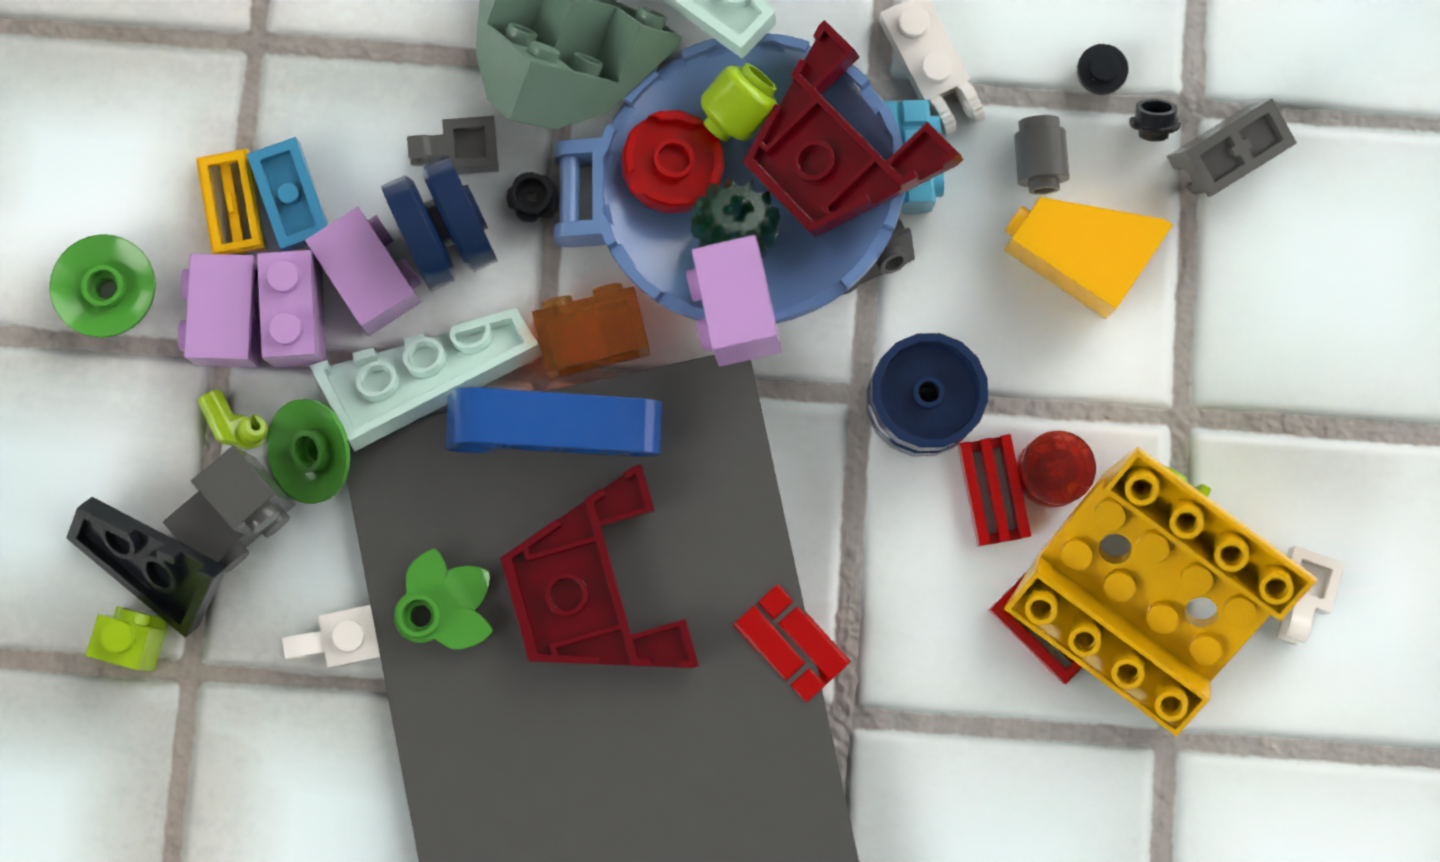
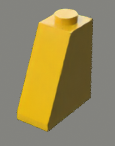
M1040 197L1031 211L1024 206H1021L1005 229V232L1011 235L1012 239L1004 251L1106 319L1122 302L1173 224L1161 218Z

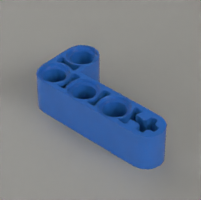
M477 387L458 388L448 395L445 449L465 453H488L497 449L628 457L660 456L662 402L643 398Z

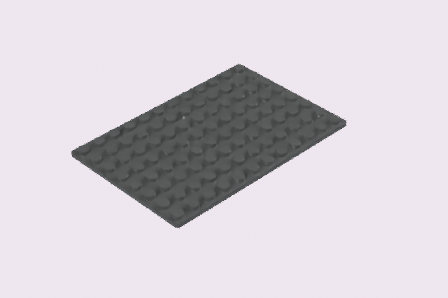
M715 355L543 391L661 401L660 456L628 457L497 449L488 453L448 451L445 449L447 412L422 417L355 452L349 442L350 467L347 483L419 862H859L823 691L821 689L806 703L790 686L808 668H811L818 677L819 673L817 666L777 624L796 606L805 615L806 613L751 360L719 367ZM641 464L655 512L608 525L602 529L631 633L635 634L686 619L699 666L695 668L529 662L500 557L554 520L570 512L599 489L605 488L631 467ZM433 548L437 549L446 562L447 570L461 566H475L490 572L491 579L488 593L482 605L476 610L488 621L493 629V633L485 641L466 649L453 650L442 645L437 640L427 643L412 642L398 632L394 622V611L398 601L407 593L406 572L411 563L426 551ZM779 584L794 602L773 620L757 602L774 586ZM754 605L805 662L787 681L732 626ZM426 606L418 607L413 614L415 624L422 627L429 623L431 619L430 610Z

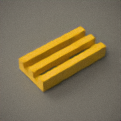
M247 148L196 158L212 254L247 255V252L252 251L257 253L268 251L255 177L247 154L250 152ZM233 163H238L251 233V239L247 240L244 238L232 169ZM220 166L233 242L224 244L211 169Z

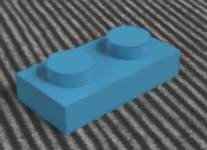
M296 137L248 153L247 157L280 250L282 252L293 251L307 246L308 244L305 240L329 224L300 142Z

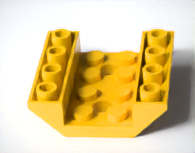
M1137 446L1102 475L1044 545L1006 603L1004 610L1177 737L1210 700L1211 681L1270 615L1281 621L1316 583V577ZM1110 534H1120L1129 540L1131 548L1125 555L1110 556L1103 551L1100 544L1101 540ZM1203 597L1214 602L1217 610L1210 618L1196 619L1187 612V604L1195 598Z

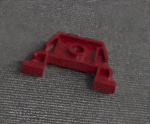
M825 20L817 27L813 35L815 42L805 60L800 59L792 72L791 77L794 80L780 105H774L743 160L747 168L814 238L958 166L964 160L960 153L928 121L888 160H885L823 98L822 94L860 58L855 49Z
M641 464L631 467L605 488L599 489L570 512L554 520L500 557L529 662L695 668L699 666L686 619L635 634L631 633L602 529L608 525L655 512Z

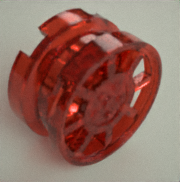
M1050 431L1040 435L1022 450L1017 460L1023 494L1035 504L1047 508L1063 507L1081 498L1092 486L1096 475V462L1092 450L1082 438L1067 431Z

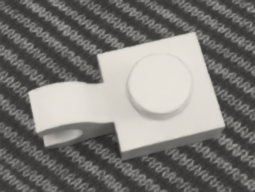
M1293 546L1289 548L1287 557L1316 577V583L1280 621L1276 639L1298 645L1299 641L1307 642L1315 612L1323 615L1332 612L1346 563L1298 546Z
M371 605L318 615L320 631L282 638L285 659L295 660L325 653L327 668L380 658Z

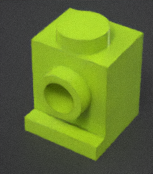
M116 606L114 616L97 615L85 656L134 670L154 671L169 624L160 617Z

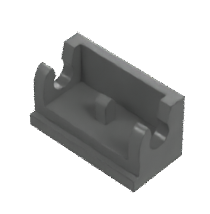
M1271 98L1248 105L1166 157L1174 169L1181 170L1183 168L1189 174L1192 182L1186 185L1188 191L1193 194L1206 193L1207 197H1211L1297 144L1274 100Z

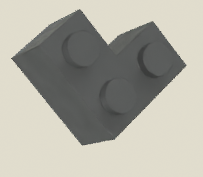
M232 445L191 480L199 491L167 517L163 523L180 543L226 566V573L246 559L250 553L246 547L261 534L267 538L279 531L290 520L287 512L296 503L280 487L256 457Z

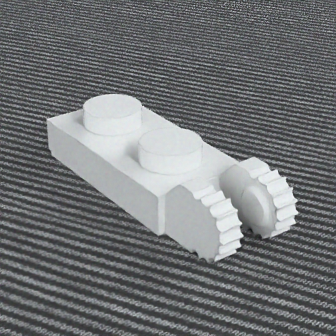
M905 0L880 12L879 22L919 100L929 101L931 115L939 116L943 136L947 137L957 132L955 118L943 97L954 92L966 116L973 124L985 119L983 105L974 87L970 84L971 79L930 0Z

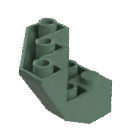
M479 0L475 52L487 100L509 120L555 130L610 112L679 46L682 36L665 25L667 17L663 14L639 6L636 10L616 0Z

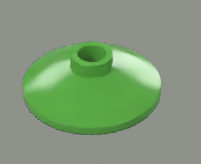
M108 234L93 235L75 242L58 258L50 277V298L58 316L73 330L95 338L114 337L134 328L150 310L156 291L155 273L144 252L129 240ZM107 282H115L116 292L110 298H102V286Z
M313 399L290 401L282 406L274 415L267 435V456L277 483L290 497L306 504L321 503L334 497L343 487L350 467L349 441L339 418L325 404Z

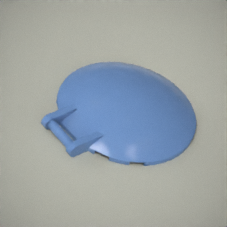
M767 33L742 59L713 38L681 50L680 57L667 63L657 71L653 70L624 98L625 103L614 117L611 125H606L602 137L562 140L555 144L554 161L560 165L559 223L554 226V243L562 247L607 245L618 266L643 293L672 312L692 320H698L706 317L702 300L693 302L688 285L686 270L695 268L692 249L755 235L763 261L777 324L812 313L831 303L847 292L869 271L882 254L894 232L902 209L904 193L814 238L743 163L758 135L757 133L749 141H741L733 137L727 142L720 140L724 151L725 168L717 190L704 205L686 213H663L645 206L631 194L622 177L621 154L628 133L636 124L638 125L641 121L647 119L649 115L658 111L680 110L695 115L704 121L708 116L702 109L701 96L721 71L729 65L742 67L745 63H749L762 71L777 87L774 96L777 105H780L794 80L791 77L792 72L800 59L805 60L811 49L810 43L807 40ZM852 64L822 96L885 160H888L903 145L897 123L888 105H885L881 97L872 88L869 79ZM592 165V220H580V166Z

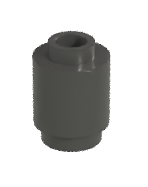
M1036 115L1021 119L1018 122L1019 131L1014 134L1018 184L1029 187L1030 194H1050L1059 191L1060 184L1070 179L1066 130L1060 127L1059 117L1054 115Z

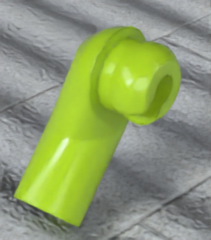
M221 389L207 392L197 399L208 425L219 443L249 450L257 448L265 442L268 433L266 421L255 414L250 417L232 413Z

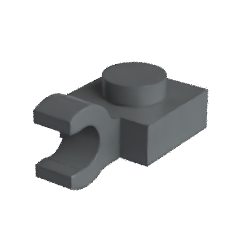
M494 116L442 119V135H413L407 137L408 157L410 158L411 166L428 165L449 156L457 174L499 171Z

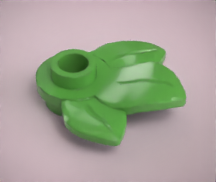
M435 548L421 554L411 563L406 572L407 593L398 601L395 607L394 622L398 632L412 642L427 643L437 640L442 645L453 650L466 649L485 641L493 633V629L488 621L476 610L482 605L488 593L491 579L490 572L475 566H461L447 570L443 556ZM426 606L431 612V619L427 625L420 627L415 624L413 614L418 607Z

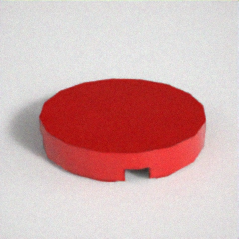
M680 110L658 111L649 115L647 119L641 121L638 125L636 124L628 133L621 154L622 177L631 194L645 206L663 213H686L704 205L717 190L725 168L723 146L717 137L715 138L714 134L706 128L703 123L704 121L699 117Z

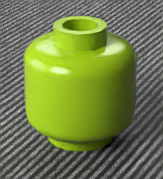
M745 63L742 67L737 65L725 67L701 96L702 109L708 116L703 122L712 134L725 142L731 137L741 141L751 140L761 130L772 108L777 104L774 96L777 87L762 71L749 63Z

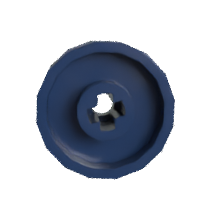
M449 156L424 166L423 177L433 197L432 200L426 203L415 182L405 175L381 186L398 228L431 292L455 281L456 269L446 248L455 245L465 266L473 272L498 261L484 230L488 229L483 215L468 184L462 185Z
M917 333L896 342L879 360L866 389V413L875 433L892 449L910 456H936L955 448L980 423L988 403V378L979 358L962 341L941 333ZM921 387H926L929 389V397L936 400L925 402L920 398L918 391Z

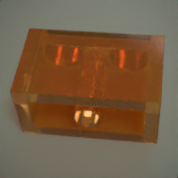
M611 283L593 289L592 297L573 301L570 295L558 296L543 301L541 303L543 309L532 311L546 372L550 380L650 356L649 343L634 286L623 289L622 283Z

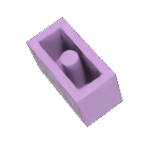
M356 207L305 240L354 317L369 336L421 303L413 289L422 283L405 258L396 263L385 247L392 243L393 239L377 215L367 220L360 208Z
M747 236L692 249L695 268L686 270V275L693 302L702 300L706 318L696 320L703 352L713 350L719 367L782 353L756 236Z
M311 250L257 253L262 358L274 368L309 366L326 361L321 264Z
M190 254L189 269H184L181 275V295L183 300H187L186 320L180 321L178 327L179 350L184 352V358L196 366L259 368L261 331L257 258L254 255Z

